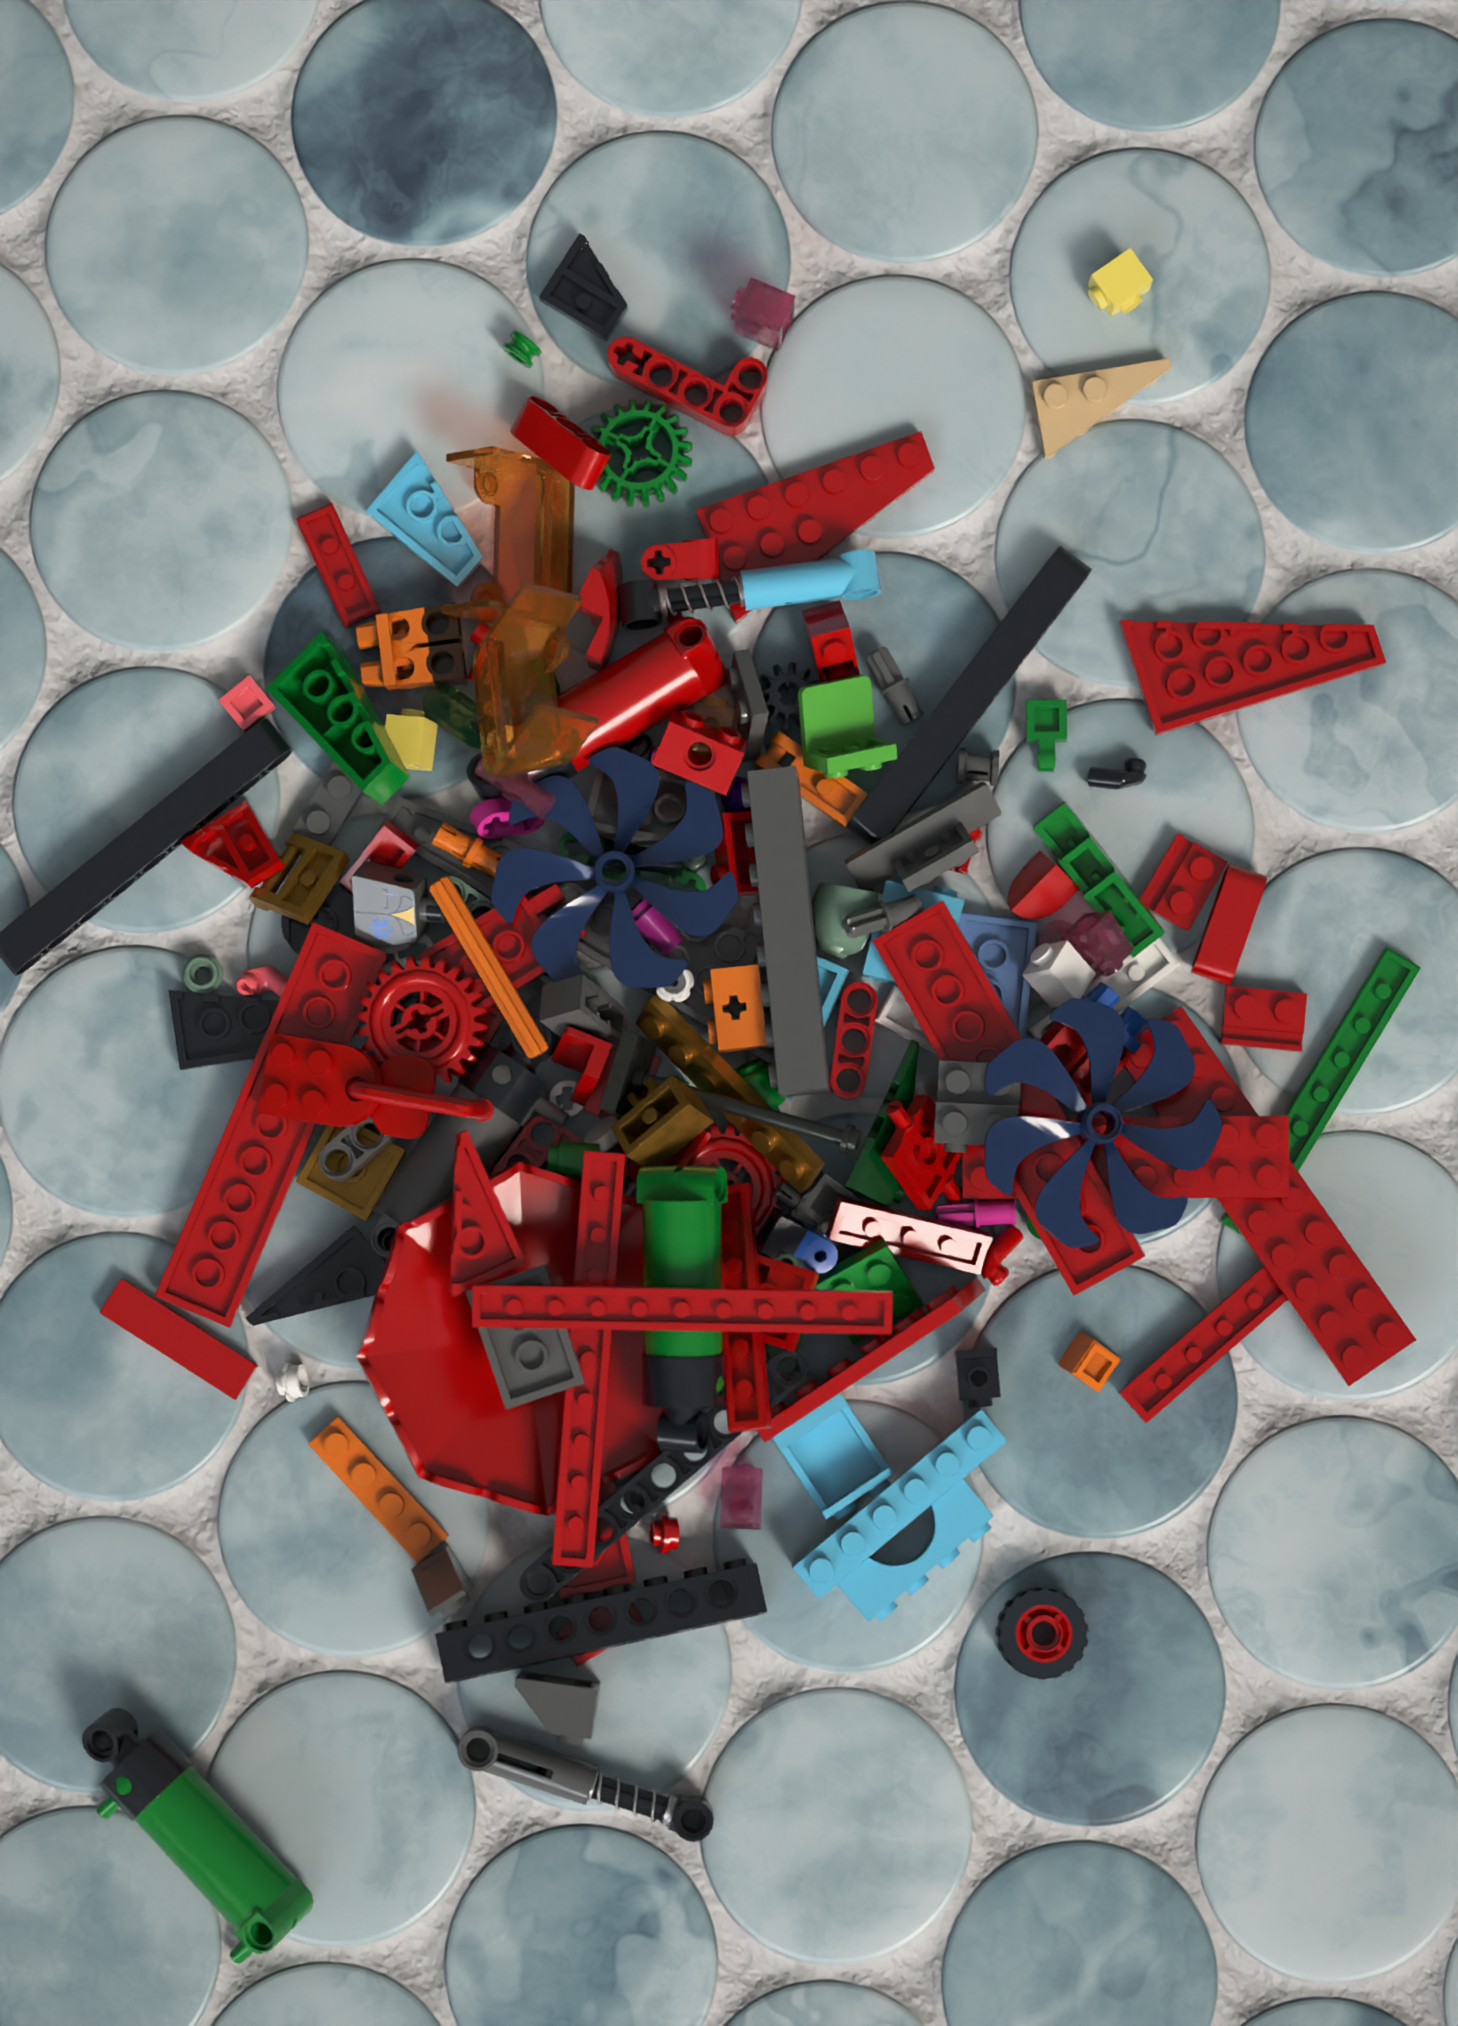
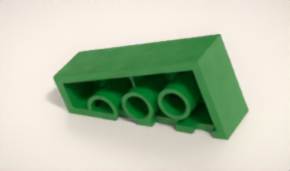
M321 631L266 689L362 792L380 805H383L410 778V775L342 646Z

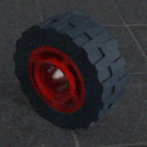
M1029 1588V1590L1015 1594L1016 1596L1008 1600L1004 1605L1003 1611L999 1613L997 1618L999 1620L998 1626L995 1628V1635H997L998 1639L997 1646L1003 1654L1004 1660L1019 1673L1037 1679L1057 1678L1062 1676L1061 1674L1071 1671L1076 1662L1081 1661L1084 1656L1082 1653L1084 1648L1087 1647L1089 1640L1087 1639L1088 1623H1085V1615L1082 1609L1076 1605V1602L1071 1597L1049 1588ZM1045 1621L1051 1627L1052 1636L1047 1643L1038 1645L1032 1638V1629L1037 1623Z

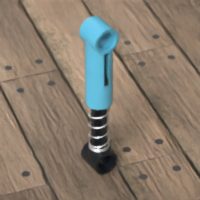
M872 550L849 551L832 559L740 571L741 576L738 579L733 576L731 581L719 582L717 579H714L713 583L702 585L697 581L694 586L683 587L679 583L677 588L668 589L666 586L657 588V583L652 580H635L623 583L617 588L622 627L626 630H644L656 627L662 623V618L665 616L668 617L671 614L676 616L677 612L690 611L693 614L696 609L703 608L712 611L713 607L726 606L730 609L732 604L740 603L748 611L836 598L863 600L875 597L881 593L876 553Z

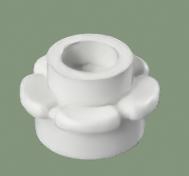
M684 970L677 979L678 985L676 987L658 988V996L667 1002L675 1000V1002L686 1000L690 996V988L694 986L692 973L689 970Z
M286 1362L283 1365L282 1371L277 1372V1390L280 1395H285L289 1402H295V1399L308 1395L309 1376L303 1364L291 1365V1362Z

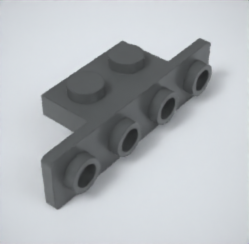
M980 782L845 860V864L859 889L869 891L898 874L907 891L911 892L918 887L928 885L935 877L947 870L963 865L970 857L979 853L969 833L1000 816L1001 810L987 784Z

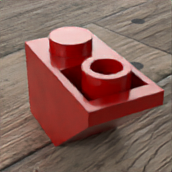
M840 600L802 610L807 640L820 683L860 675L850 626Z

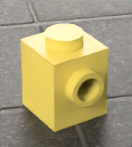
M1129 248L1091 274L1088 283L1090 287L1088 295L1094 305L1099 310L1105 308L1110 317L1120 310L1123 314H1127L1143 301L1141 296L1150 290L1153 278L1132 249Z
M401 709V715L386 714V722L383 726L405 768L409 770L432 771L438 724L425 718V712L420 710Z

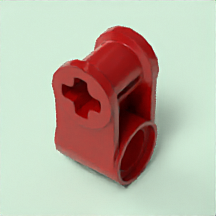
M718 538L682 540L680 543L650 546L642 555V570L647 577L659 581L720 578ZM660 551H662L663 557L670 558L671 561L670 566L664 567L663 573H661L660 567L653 566V559L659 557Z

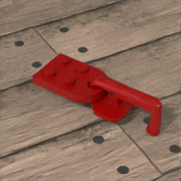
M270 1033L257 1113L333 1127L355 1126L370 1116L382 1134L404 1139H415L423 1135L427 1130L431 1112L472 1118L479 1122H485L492 1117L494 1107L492 1102L486 1098L469 1100L435 1094L436 1071L433 1065L423 1058L396 1054L378 1067L370 1055L353 1046Z

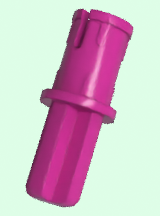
M975 1198L974 1202L939 1204L935 1208V1218L939 1221L965 1227L976 1226V1230H980L982 1225L1016 1224L1015 1199L978 1202V1198Z

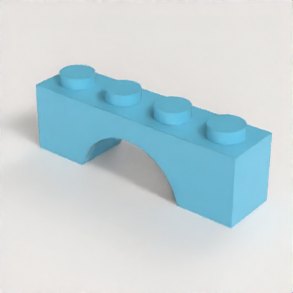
M963 1479L930 1506L933 1515V1531L923 1551L914 1558L901 1563H884L869 1557L837 1584L868 1622L874 1617L879 1622L898 1607L894 1602L897 1597L906 1590L910 1595L914 1594L929 1581L925 1575L937 1564L943 1569L960 1555V1552L957 1550L960 1544L968 1538L974 1543L991 1529L988 1521L994 1517L993 1514Z

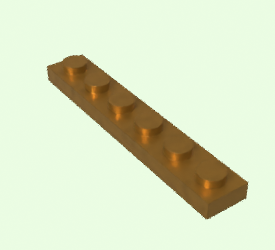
M658 994L648 999L635 1024L697 1088L772 1109L667 1001L662 1000ZM722 1112L726 1119L800 1193L812 1185L825 1162L796 1133Z

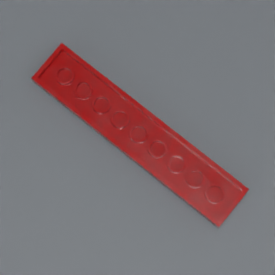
M944 900L898 925L890 932L884 933L872 940L939 1060L990 1062L1010 1044L1023 1039ZM1021 1083L1020 1116L1050 1118L1070 1122L1056 1098L1037 1087ZM1078 1135L1054 1141L1032 1151L1017 1165L1013 1180L1015 1194L1073 1296L1146 1256L1135 1235L1123 1229L1118 1223L1113 1210L1110 1191L1091 1158L1087 1164L1081 1185L1080 1212L1081 1217L1091 1231L1098 1236L1099 1241L1086 1247L1069 1248L1044 1229L1038 1222L1035 1215L1036 1199L1052 1175L1082 1145Z
M312 922L155 1297L228 1328L232 1326L317 1125L316 1123L257 1113L270 1033L350 1046L361 1021L356 1018V1014L365 1012L366 1006L360 1003L359 998L371 997L372 993L367 988V983H377L379 978L378 970L383 969L389 955L388 953Z
M1182 1006L1162 1018L1161 1020L1177 1025L1194 1058L1195 1072L1190 1083L1183 1089L1150 1104L1159 1117L1197 1116L1204 1102L1211 1100L1219 1116H1259ZM1149 1028L1136 1038L1142 1046L1135 1054H1131L1129 1060L1124 1065V1068L1134 1082L1146 1070L1153 1056L1154 1044ZM1289 1159L1290 1198L1216 1199L1347 1386H1350L1416 1341V1338Z

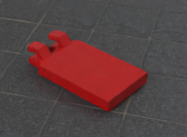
M554 884L533 897L531 892L524 895L518 905L512 923H507L495 908L475 919L516 991L546 973L533 955L532 939L535 931L547 919L544 913L566 901L557 884ZM584 928L579 939L587 935ZM455 933L450 934L418 954L421 960L424 955H430L433 968L441 958H446V972L455 966H461L462 971L458 977L459 981L468 977L474 978V982L467 990L468 993H483V996L473 1003L474 1007L488 1009L496 1004Z

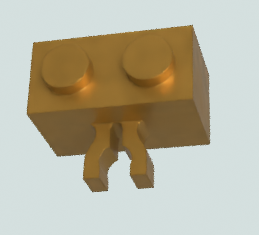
M672 1075L661 1085L650 1077L646 1079L644 1084L648 1088L647 1097L642 1100L641 1097L633 1092L627 1095L629 1103L634 1108L610 1127L625 1154L642 1166L663 1165L714 1122L698 1093Z

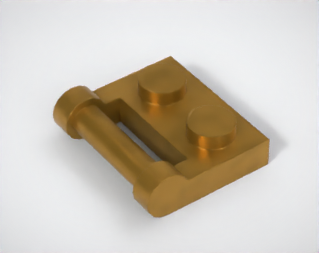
M293 832L284 843L286 849L280 856L286 867L266 879L260 888L255 887L249 896V900L264 911L272 910L309 925L350 859L342 850ZM302 856L296 864L293 871L291 872V874L289 875V877L287 878V880L285 881V883L283 884V886L281 887V889L279 890L278 894H275L281 886V884L283 883L286 876L288 875V873L290 872V870L292 869V867L294 866V864L296 863V861L298 860V858Z

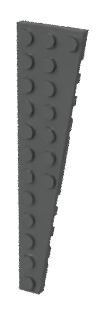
M399 796L377 830L379 832L386 821L389 820L420 844L414 854L449 875L459 878L490 899L494 882L492 877L472 866L470 868L463 866V861L445 850L432 845L442 824L446 822L456 828V830L475 840L477 837L485 841L484 845L501 855L516 848H528L507 838L484 839L479 836L473 825L458 821L448 815ZM604 876V878L609 882H618ZM595 879L564 881L543 885L530 892L535 897L554 884H557L566 901L545 912L544 915L548 919L556 911L577 897L592 890L598 884ZM631 886L625 891L630 908L643 898ZM607 892L584 926L587 935L579 939L576 950L612 971L610 963V928L615 894ZM724 923L716 931L703 937L691 936L674 925L684 939L667 955L643 937L647 945L657 955L687 961L685 970H689L694 977V986L690 988V996L682 1002L671 1000L668 1003L673 1008L707 1028V1020L715 1019L714 1003L705 1004L703 980L711 979L710 969L759 964L757 943L764 942L763 938ZM759 967L761 983H768L766 967ZM849 971L833 1009L853 977V972ZM676 980L671 986L676 987L678 981ZM658 988L641 989L655 996ZM730 999L729 1007L723 1008L724 1013L731 1014L732 1020H738L740 1012L746 1011V1006H740L737 999ZM763 1007L765 1024L772 1023L770 1007ZM774 1047L746 1050L754 1056L762 1058L766 1063H776Z

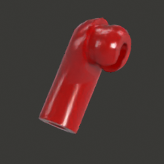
M1008 1225L989 1246L981 1275L983 1279L987 1278L994 1286H998L1009 1275L1008 1268L1003 1266L1001 1262L1024 1239L1021 1231L1015 1226Z

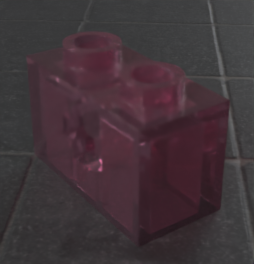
M751 277L746 288L741 286L738 288L731 305V309H733L731 319L735 320V334L779 352L794 318L795 295Z

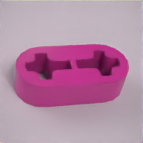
M514 796L484 800L477 804L470 813V820L479 836L484 839L532 833L544 824L546 818L534 817L522 820L516 824H510L509 812Z

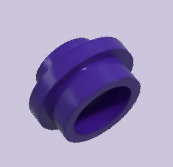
M734 777L727 795L721 794V803L726 813L751 811V807L744 808L741 783H748L746 778Z

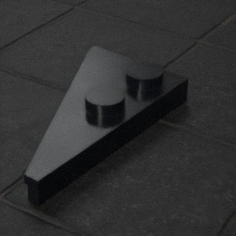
M353 1225L249 1314L246 1320L255 1326L374 1296L386 1261L381 1255L376 1253L370 1242Z

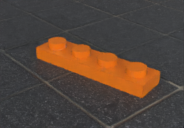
M340 1416L334 1419L308 1444L418 1564L449 1536Z

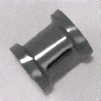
M959 748L956 784H963L965 780L989 782L990 786H997L999 750H993L991 754L966 752L965 748Z

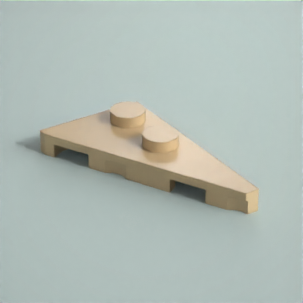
M1170 359L1032 381L1031 388L1044 459L1054 456L1058 450L1076 437L1079 438L1098 421L1108 417L1138 392L1159 380L1163 374L1171 369Z

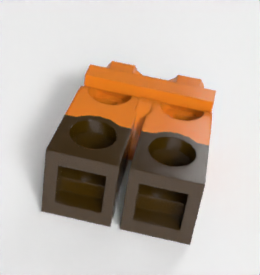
M455 602L390 614L375 615L376 621L356 626L357 643L360 650L377 647L380 649L381 661L360 663L364 686L385 687L389 692L429 686L468 684L465 652L461 645L463 644L460 611Z

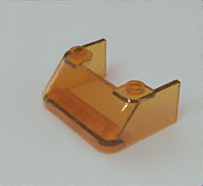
M496 446L446 454V462L474 469V490L483 503L495 506L493 583L483 582L477 584L471 592L470 602L442 605V614L483 623L554 624L566 621L572 608L575 484L568 481L540 458Z
M523 582L478 645L472 669L483 767L487 775L507 778L568 764L573 758L578 756L581 747L598 726L599 719L596 716L558 708L554 679L555 669L560 662L562 663L566 660L569 653L570 643L566 639L565 626L583 603L582 596Z

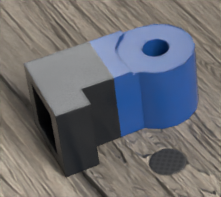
M773 1207L756 1237V1245L761 1252L775 1259L781 1249L801 1259L806 1268L817 1273H825L831 1270L838 1259V1251L835 1245L824 1232L776 1207Z

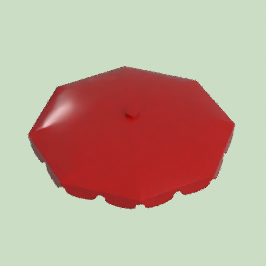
M516 1162L488 1177L526 1263L482 1284L546 1264L553 1285L573 1286L581 1181L521 1162ZM622 1194L615 1286L643 1287V1203H637V1199ZM452 1196L397 1225L356 1358L418 1478L463 1493L485 1497L517 1509L549 1516L554 1514L556 1509L565 1390L507 1410L505 1409L478 1327H472V1309L466 1291L455 1297L449 1291ZM612 1330L599 1490L605 1484L624 1478L645 1467L662 1452L657 1443V1424L665 1408L642 1404L644 1330Z

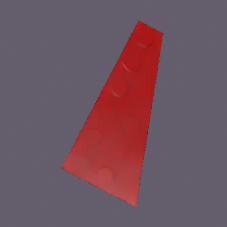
M922 431L697 509L696 514L705 539L718 538L720 582L731 581L733 576L738 579L741 576L740 571L820 560L846 540L854 531L872 520L876 514L933 473L935 467ZM741 603L732 604L730 607L735 624L752 611H746L745 606L742 607Z
M1119 621L1155 736L1380 667L1386 663L1374 625Z
M978 1277L958 1290L955 1285L950 1286L925 1305L928 1309L926 1312L922 1307H919L893 1326L894 1334H879L871 1339L869 1343L859 1349L863 1354L851 1363L848 1358L843 1359L827 1370L830 1375L828 1379L819 1385L814 1379L795 1392V1395L798 1397L796 1401L787 1407L783 1401L770 1409L771 1428L760 1429L757 1432L763 1441L767 1442L962 1312L986 1289Z

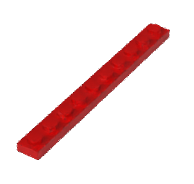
M583 1151L573 1286H615L625 1154ZM569 1329L586 1382L566 1389L564 1393L551 1564L593 1568L612 1330Z
M472 1285V1327L892 1334L893 1291Z

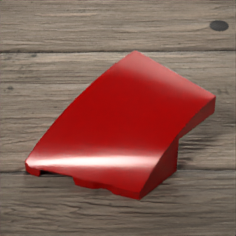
M609 549L606 557L602 556L591 567L574 603L575 610L590 617L591 624L598 627L586 652L588 666L596 671L602 670L608 664L621 619L617 588L623 584L620 554L613 549Z

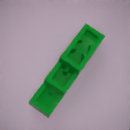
M1063 801L1033 825V829L1058 858V863L1083 892V897L1133 958L1165 934V931L1139 895L1066 801Z

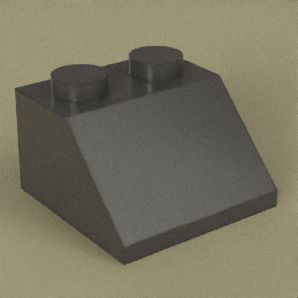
M524 1671L519 1672L515 1679V1688L550 1734L559 1735L558 1742L582 1745L584 1738H592L601 1682Z

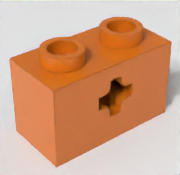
M759 964L710 969L711 979L703 980L705 1004L714 1003L715 1013L714 1020H707L709 1043L718 1044L719 1053L767 1048ZM730 999H737L740 1006H746V1011L740 1012L738 1020H732L730 1013L723 1012V1008L729 1007Z

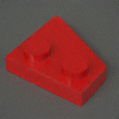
M246 800L181 841L189 852L250 888H254L286 867L254 809Z

